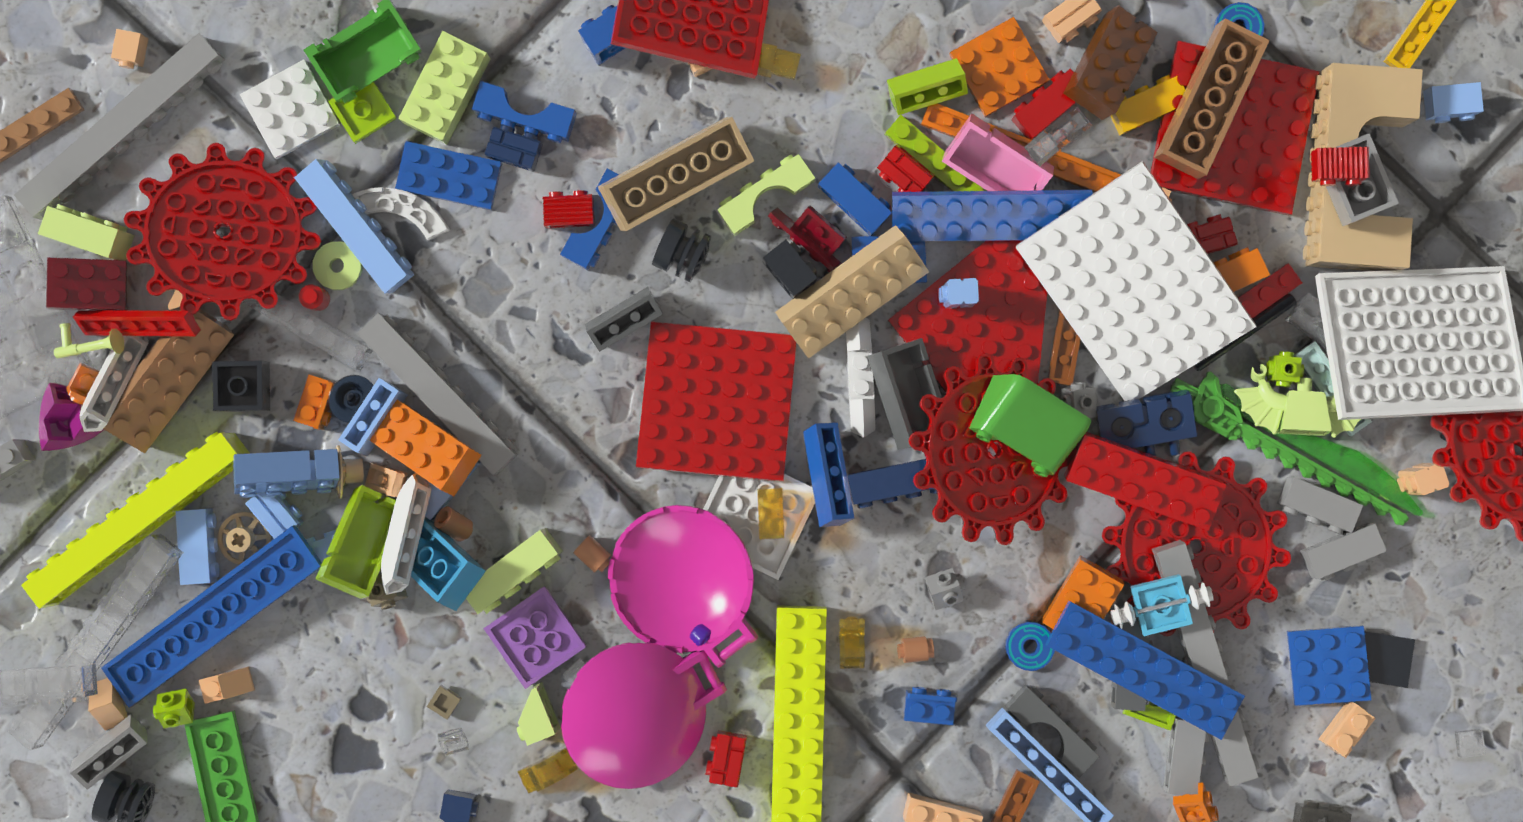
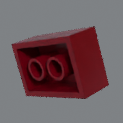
M47 257L46 308L53 310H126V260Z

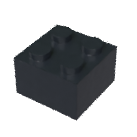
M785 239L763 257V264L791 299H794L816 283L818 271L809 260L806 263L800 257L802 251L794 241L789 243Z
M262 360L212 362L213 411H270V362Z

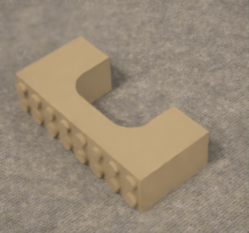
M1332 63L1320 71L1319 75H1316L1315 90H1317V99L1314 100L1312 109L1313 114H1316L1315 123L1311 128V138H1314V146L1310 150L1309 161L1312 162L1311 151L1316 148H1334L1357 139L1363 125L1403 128L1420 118L1423 69ZM1312 172L1309 173L1308 187H1311L1310 196L1306 201L1309 220L1306 221L1304 233L1307 236V245L1303 249V259L1306 260L1305 266L1363 271H1392L1410 268L1413 218L1372 214L1342 226L1326 186H1320V182H1312Z

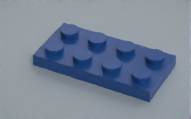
M406 141L395 189L492 211L502 162Z

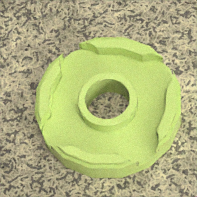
M341 241L323 245L316 252L313 259V272L316 279L323 286L332 290H345L352 287L363 271L360 261L346 243ZM337 259H341L344 263V268L341 272L335 273L332 270V263Z

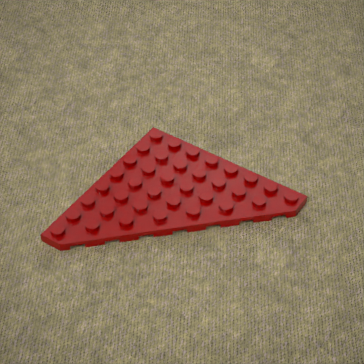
M1024 240L985 241L887 320L905 343L920 338L923 339L929 359L921 361L923 365L931 364L936 381L946 393L947 384L944 380L946 369L956 366L966 377H972L976 369V359L983 353H988L993 357L995 367L1001 373L1007 371L1010 363L1015 358H1023L1028 366L1026 378L1038 384L1047 291L1016 249V245ZM967 278H976L978 280L979 301L974 306L945 308L944 303L939 302V288L944 286L949 279H961L962 281ZM992 443L990 448L996 454L998 449L997 445L995 443Z

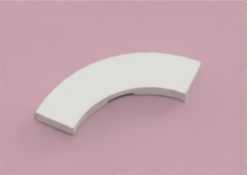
M379 187L352 194L355 200L359 199L366 206L367 210L365 213L367 215L394 213L406 217L422 231L428 241L451 231L446 221L433 206L407 191Z

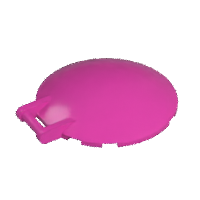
M672 505L661 507L642 515L632 522L621 534L615 544L616 546L609 562L610 596L618 616L635 636L645 643L658 644L675 653L704 650L718 668L726 664L725 660L749 642L753 643L758 639L756 632L744 618L749 609L754 588L751 559L739 535L724 520L701 508ZM703 624L711 630V635L705 644L696 646L690 639V634L697 625ZM739 629L743 635L719 652L715 646Z
M628 642L619 644L594 656L576 674L577 677L570 689L567 690L562 706L561 730L563 740L573 761L585 774L595 781L621 789L650 786L675 773L690 758L703 733L706 719V704L725 693L727 688L724 682H720L704 650L693 651L682 658L666 647L654 643ZM697 663H700L711 684V687L706 690L693 668Z

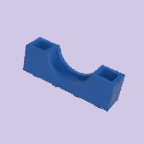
M480 81L472 110L478 114L477 118L491 122L492 119L501 121L500 125L515 129V126L525 128L524 132L536 136L539 133L548 135V140L556 143H561L562 140L569 142L577 116L575 109L555 103H550L546 109L538 114H520L511 108L508 94L504 88Z
M607 168L598 186L619 174ZM598 187L595 190L601 197L604 205V212L600 223L589 232L571 233L560 253L563 258L587 271L590 267L594 268L601 256L598 252L602 245L606 246L612 237L610 230L614 223L617 224Z

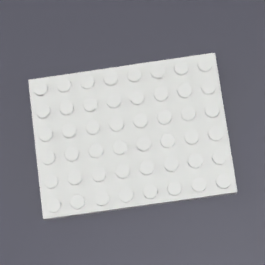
M1143 161L1016 245V249L1124 401L1142 398L1256 327L1253 319Z
M1504 266L1319 273L1315 276L1338 420L1523 411V362Z

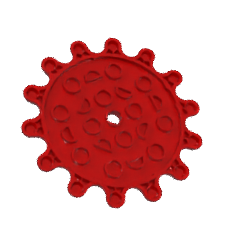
M213 143L207 148L206 159L199 164L191 163L183 154H173L169 158V166L172 169L170 179L161 182L147 177L139 183L140 191L149 198V206L142 211H129L124 216V223L128 228L139 230L143 234L142 242L127 251V260L134 265L150 264L155 269L154 276L147 282V291L151 295L160 296L166 291L178 290L182 294L181 311H190L192 315L197 314L203 304L214 302L219 306L221 316L231 321L239 316L240 304L246 299H255L266 309L274 308L278 303V297L274 291L277 282L288 280L300 284L307 278L305 268L296 261L297 254L305 250H315L321 244L318 234L304 230L301 225L305 217L317 210V206L310 197L295 198L289 192L291 185L296 181L294 178L297 176L296 171L293 168L285 167L276 173L266 172L263 169L265 156L259 148H251L243 159L233 161L227 157L225 147L222 144ZM221 227H227L231 230L223 238L216 234L217 230Z
M983 353L976 359V369L972 377H966L956 366L948 367L944 372V380L947 384L946 395L943 398H937L932 394H926L919 402L920 408L929 417V426L926 431L914 432L908 440L909 445L914 450L922 451L926 457V465L923 470L915 474L913 483L918 489L934 488L937 491L938 501L932 510V516L936 521L946 522L953 515L961 517L963 524L961 534L967 542L977 541L983 528L989 526L993 528L995 538L1001 545H1009L1014 538V526L1019 521H1024L1033 531H1040L1045 524V519L1041 512L1043 502L1050 499L1056 503H1062L1068 496L1067 489L1059 482L1058 473L1061 468L1068 466L1074 449L1054 475L1042 477L1034 472V468L1031 466L1032 460L999 440L985 442L976 437V432L969 429L993 375L1016 374L1026 378L1028 366L1023 358H1015L1010 363L1007 371L1001 373L996 369L993 357L988 353ZM1045 378L1037 384L1052 395L1054 394L1056 386L1052 379ZM992 443H995L998 448L995 456L988 452Z
M1523 411L1432 415L1430 425L1432 428L1440 431L1445 436L1447 442L1445 448L1437 449L1433 453L1432 461L1436 466L1448 467L1453 470L1457 478V483L1450 490V498L1454 502L1459 503L1473 499L1481 509L1479 519L1481 527L1493 530L1498 527L1501 520L1505 519L1513 525L1517 540L1523 542ZM1514 445L1521 448L1522 456L1515 455Z
M1183 452L1179 456L1178 464L1222 479L1227 484L1209 531L1115 498L1116 505L1125 512V521L1120 526L1105 527L1102 531V539L1107 544L1117 546L1121 555L1120 559L1108 566L1106 570L1123 581L1130 583L1131 586L1161 579L1152 549L1178 540L1183 541L1187 546L1190 545L1191 540L1198 539L1202 547L1198 553H1193L1194 559L1191 562L1193 569L1197 568L1200 574L1201 583L1203 582L1205 587L1210 586L1214 601H1210V607L1206 606L1208 616L1212 615L1215 623L1219 619L1226 618L1231 621L1235 628L1246 629L1250 625L1251 620L1247 612L1249 601L1257 598L1266 603H1272L1278 597V591L1270 584L1267 575L1271 568L1285 567L1291 561L1290 552L1276 547L1272 541L1273 533L1287 524V516L1283 511L1267 512L1261 508L1260 499L1267 491V483L1264 479L1257 477L1247 484H1239L1235 481L1233 477L1235 462L1232 458L1221 457L1212 470L1204 471L1199 468L1197 457L1194 453ZM1131 595L1127 602L1132 607H1135L1133 596ZM1176 628L1159 633L1168 637L1174 634Z

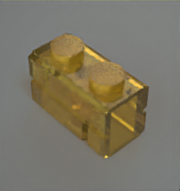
M782 488L757 489L759 539L784 538Z

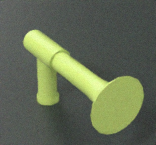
M63 323L59 325L61 328L62 347L55 348L54 355L58 359L107 348L112 349L117 354H121L124 351V338L121 332L115 328L110 331L107 338L82 344H72L71 324Z

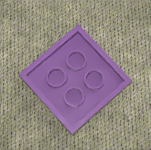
M546 586L483 628L525 689L587 647Z

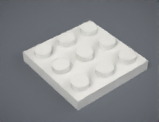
M304 59L240 94L276 160L341 125Z

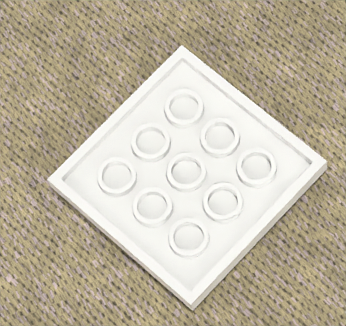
M784 474L783 482L719 476L703 510L709 511L724 520L739 535L750 556L752 568L779 580L811 513L815 499L813 487Z

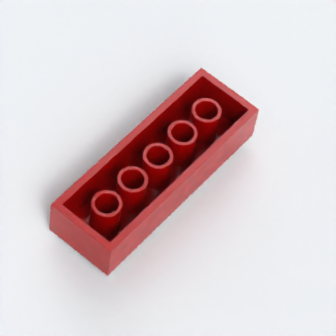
M1086 432L1075 446L1064 474L1068 482L1207 531L1210 529L1227 486L1222 479L1089 432Z

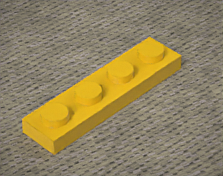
M1425 0L1383 62L1390 67L1411 68L1457 0Z

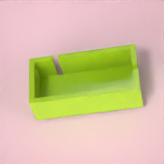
M363 485L354 488L326 554L330 557L324 558L315 579L357 598L369 597L381 569L382 555L396 500L387 496L381 499V493Z

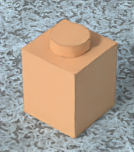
M116 29L111 58L119 62L118 66L134 69V66L143 67L148 38L141 33Z

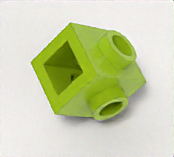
M1279 351V355L1269 357L1266 364L1267 381L1276 382V386L1291 387V383L1300 382V378L1304 375V364H1301L1302 358L1294 357L1293 352ZM1288 364V371L1286 372L1285 366Z
M187 689L157 694L156 705L153 706V714L155 719L160 721L163 728L193 723L195 702Z

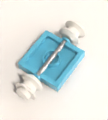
M1177 574L1130 586L1135 607H1132L1127 601L1123 608H1118L1114 604L1115 610H1111V616L1114 625L1119 624L1121 629L1123 628V623L1126 622L1134 626L1135 616L1138 617L1142 635L1147 636L1193 624L1188 604L1199 610V606L1202 603L1210 607V601H1214L1210 586L1205 587L1203 582L1199 589H1195L1190 585L1188 594H1185L1181 575Z

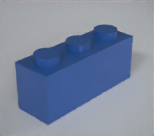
M838 162L818 183V188L869 236H872L891 216L892 212L889 210L891 206L882 197L877 199L871 193L873 189L865 181L860 183L854 177L856 173L847 164L842 166Z

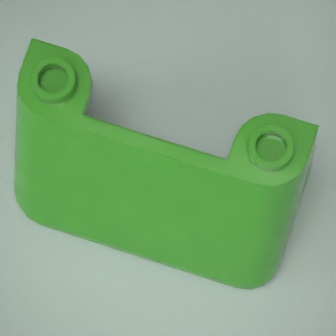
M382 0L377 3L379 6L376 9L377 12L372 9L368 15L333 37L325 38L322 40L324 45L322 43L318 45L313 43L303 49L336 102L343 101L345 104L349 103L357 97L356 93L405 62L409 65L420 58L419 53L422 50L391 0Z
M1016 374L993 375L969 429L976 432V437L985 442L999 440L1032 460L1031 466L1036 474L1047 477L1048 475L1055 474L1087 432L1091 419L1025 377Z

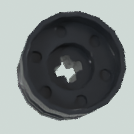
M673 218L662 236L652 265L667 272L675 263L677 264L675 274L677 277H680L686 268L688 270L684 280L691 283L694 276L700 272L707 258L711 235L705 233L702 240L697 242L700 230L696 229L690 238L686 237L688 225Z
M114 770L111 771L104 779L96 795L91 813L92 820L96 822H115L117 819V822H145L154 800L155 784L151 782L144 783L139 778L131 784V777L129 775Z

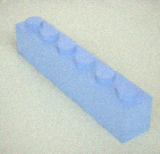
M315 159L294 178L385 294L395 292L414 276V273L411 271V264L405 257H400L396 252L397 247L395 243L382 234L380 224L365 213L367 210L366 206L359 199H354L350 193L352 189L348 183L340 180L335 174L337 170L334 165L328 160Z
M1003 708L986 724V727L1084 822H1109L1114 815Z

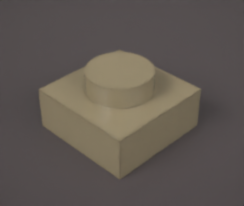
M440 685L426 707L448 720L462 698L443 685Z

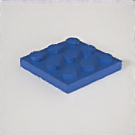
M1363 625L1287 631L1295 706L1371 701Z

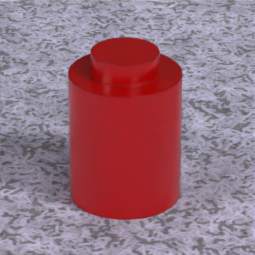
M309 284L300 290L299 301L307 309L322 311L328 307L330 295L324 288Z

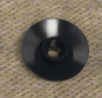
M348 375L339 379L331 388L328 397L329 408L333 415L343 422L350 423L374 386L372 382L360 375ZM353 393V398L347 400L348 394Z

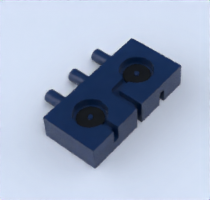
M1188 390L1144 397V404L1139 399L1119 402L1118 406H1115L1114 403L1097 406L1096 421L1100 437L1131 448L1144 446L1145 453L1156 456L1154 444L1169 442L1170 453L1175 456L1180 454L1179 440L1197 437L1192 398Z

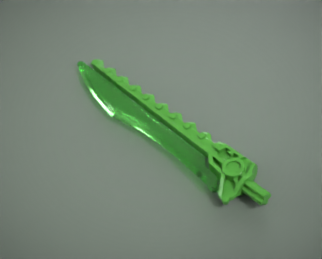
M1211 371L1206 373V377L1202 379L1198 388L1178 378H1175L1174 382H1172L1170 391L1188 390L1191 393L1196 423L1224 437H1228L1229 440H1237L1241 437L1247 449L1256 450L1257 447H1261L1266 459H1274V457L1279 456L1284 468L1293 469L1294 466H1298L1304 478H1311V476L1316 475L1321 487H1330L1334 484L1340 496L1348 497V495L1353 494L1357 503L1363 506L1371 503L1377 515L1385 516V514L1390 513L1396 525H1404L1409 520L1407 514L1378 499L1379 495L1413 515L1421 516L1423 514V511L1420 510L1406 491L1402 492L1400 490L1398 482L1357 450L1335 444L1315 435L1278 434V431L1274 435L1267 428L1258 426L1369 489V492L1362 490L1243 422L1242 417L1255 424L1249 414L1241 411V400L1234 393L1235 389L1227 383L1220 384L1219 378Z

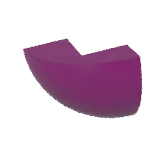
M49 383L45 390L39 416L41 451L73 447L94 438L102 432H84L80 421L82 405L70 399L66 389L67 386Z

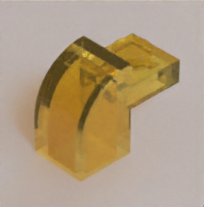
M762 43L758 75L771 78L773 74L795 80L801 54L778 49L775 45Z
M847 617L839 621L840 669L865 668V618Z
M565 747L517 772L527 792L531 793L536 790L538 792L562 780L576 771L578 767Z

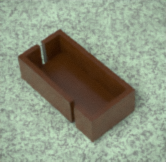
M1119 5L1107 12L1102 18L1063 92L1067 97L1101 120L1108 118L1118 111L1126 95L1124 92L1128 91L1158 33L1141 20L1137 23L1134 22L1136 17Z

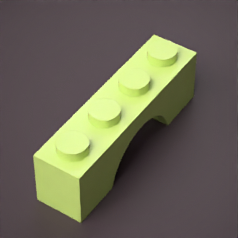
M792 154L787 156L780 162L781 166L774 171L772 168L768 169L759 176L761 178L760 181L754 185L752 182L746 184L739 190L741 194L735 198L729 196L719 203L721 207L717 209L718 213L734 236L755 223L753 215L754 205L763 193L772 189H783L796 195L815 182L814 175L799 154L795 157Z

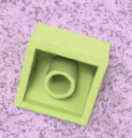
M543 682L538 683L531 690L518 721V735L521 741H526L527 746L555 735L560 729V724Z

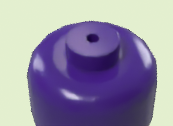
M699 624L691 631L690 639L696 646L703 645L710 638L711 630L705 625Z

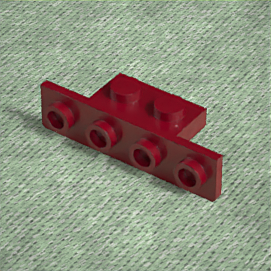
M811 205L807 207L796 222L778 207L770 212L768 217L771 219L772 224L776 228L788 233L790 239L796 245L803 246L813 260L821 262L827 267L829 273L842 264L833 254L847 236Z

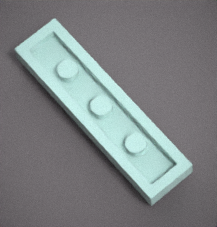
M1316 341L1294 354V357L1302 358L1301 364H1304V373L1308 378L1312 379V384L1316 390L1324 392L1326 397L1333 396L1334 391L1329 360ZM1361 419L1357 422L1354 431L1346 432L1349 436H1353L1372 421L1371 419Z

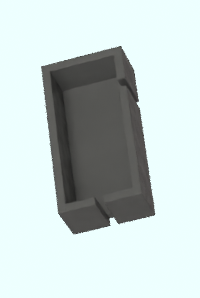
M922 338L867 356L898 450L910 448L909 437L914 432L926 431L929 426V417L920 408L919 402L921 398L926 394L942 398L931 364L917 368L913 366L914 363L929 359Z

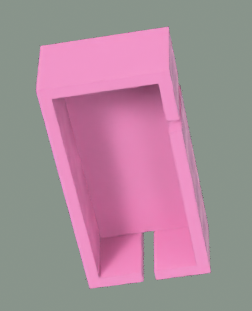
M972 113L944 153L942 162L987 191L1043 190L1053 176L1054 166L994 128L992 132L989 131L990 125Z

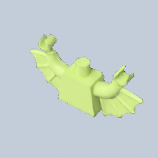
M1263 364L1260 365L1262 374L1255 373L1253 367L1251 370V379L1259 383L1258 387L1235 389L1234 391L1241 400V411L1246 412L1252 417L1255 426L1265 427L1274 435L1277 434V431L1278 434L1326 436L1331 432L1332 437L1335 438L1341 432L1354 431L1357 422L1361 420H1338L1334 395L1326 397L1324 392L1312 391L1311 378H1300V382L1297 383V391L1291 390L1286 395L1275 392L1270 383L1265 380L1267 368Z

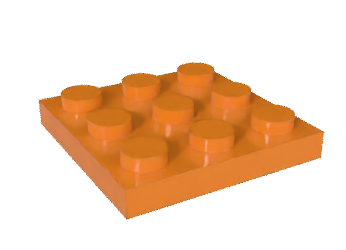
M1014 17L949 53L952 59L957 58L966 76L967 87L984 117L1005 107L1050 80Z

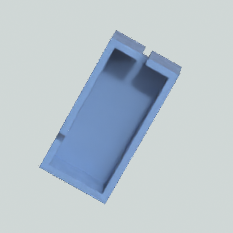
M309 450L234 454V494H240V497L249 498L256 496V493H266V496L281 495V492L291 491L294 495L305 494L307 490H317V493L332 492V489H336L339 481L338 450H314L315 460H310Z

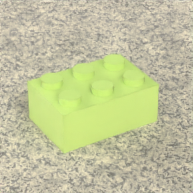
M59 204L56 209L47 206L38 231L39 235L114 260L127 259L126 253L131 248L135 236L127 233V227Z

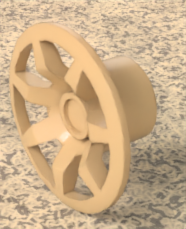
M337 445L335 449L338 450L339 481L336 491L339 499H341L343 485L363 483L364 474L362 458L343 459L340 445Z
M240 512L231 515L222 523L218 532V545L221 553L229 561L238 565L244 562L247 550H251L253 553L259 551L258 547L254 545L255 541L266 539V545L271 542V535L265 527L266 535L253 533L258 522L261 524L253 513ZM240 517H251L254 521L248 527H244ZM236 518L237 528L232 530L225 529L229 522ZM223 534H226V535H227V537H226V544H227V546H226V547L224 546V543H223ZM231 550L239 553V560L233 558L227 551Z

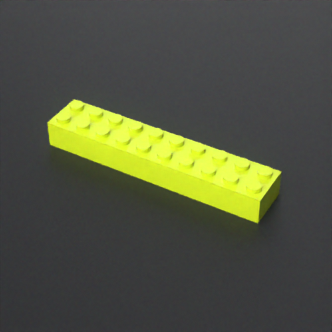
M225 432L211 434L206 438L205 441L207 443L200 449L195 447L185 455L187 459L180 464L176 462L165 470L167 472L166 475L160 479L156 477L148 482L145 491L141 494L137 492L126 500L127 504L121 509L119 507L115 508L106 515L107 520L101 524L96 523L86 530L87 535L82 539L76 538L67 544V550L61 555L57 553L46 561L48 565L41 570L37 568L26 576L28 580L21 586L36 606L41 609L60 604L174 517L176 511L183 510L233 471L234 454H250L237 435Z
M777 605L771 822H821L826 607Z

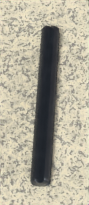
M1289 293L1252 318L1256 324L1254 329L1198 362L1193 367L1197 371L1203 370L1297 304L1294 296Z

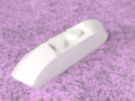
M868 318L863 319L845 332L851 432L863 438L875 431L873 372L867 357L872 354L870 320Z
M123 336L124 351L121 354H117L111 349L80 411V421L84 432L102 431L107 425L148 345V339L145 336Z
M414 473L405 482L395 502L381 562L382 582L386 595L402 592L409 585L431 494L429 483L417 473Z

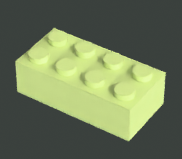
M442 31L398 119L405 125L448 145L491 59L487 52Z
M546 528L539 530L487 569L466 597L467 601L477 614L483 611L488 614L502 604L499 599L503 596L508 599L522 588L519 584L523 581L528 584L541 574L540 568L544 566L547 569L561 559L559 554L563 550Z

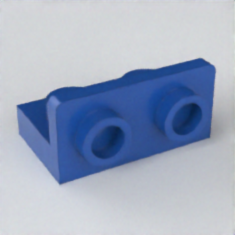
M912 687V691L906 690L904 721L953 725L957 697L951 694V690L937 689V693L927 692V688Z

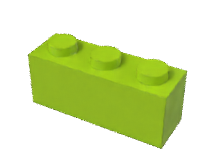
M957 58L887 80L890 100L898 115L968 94L966 76Z

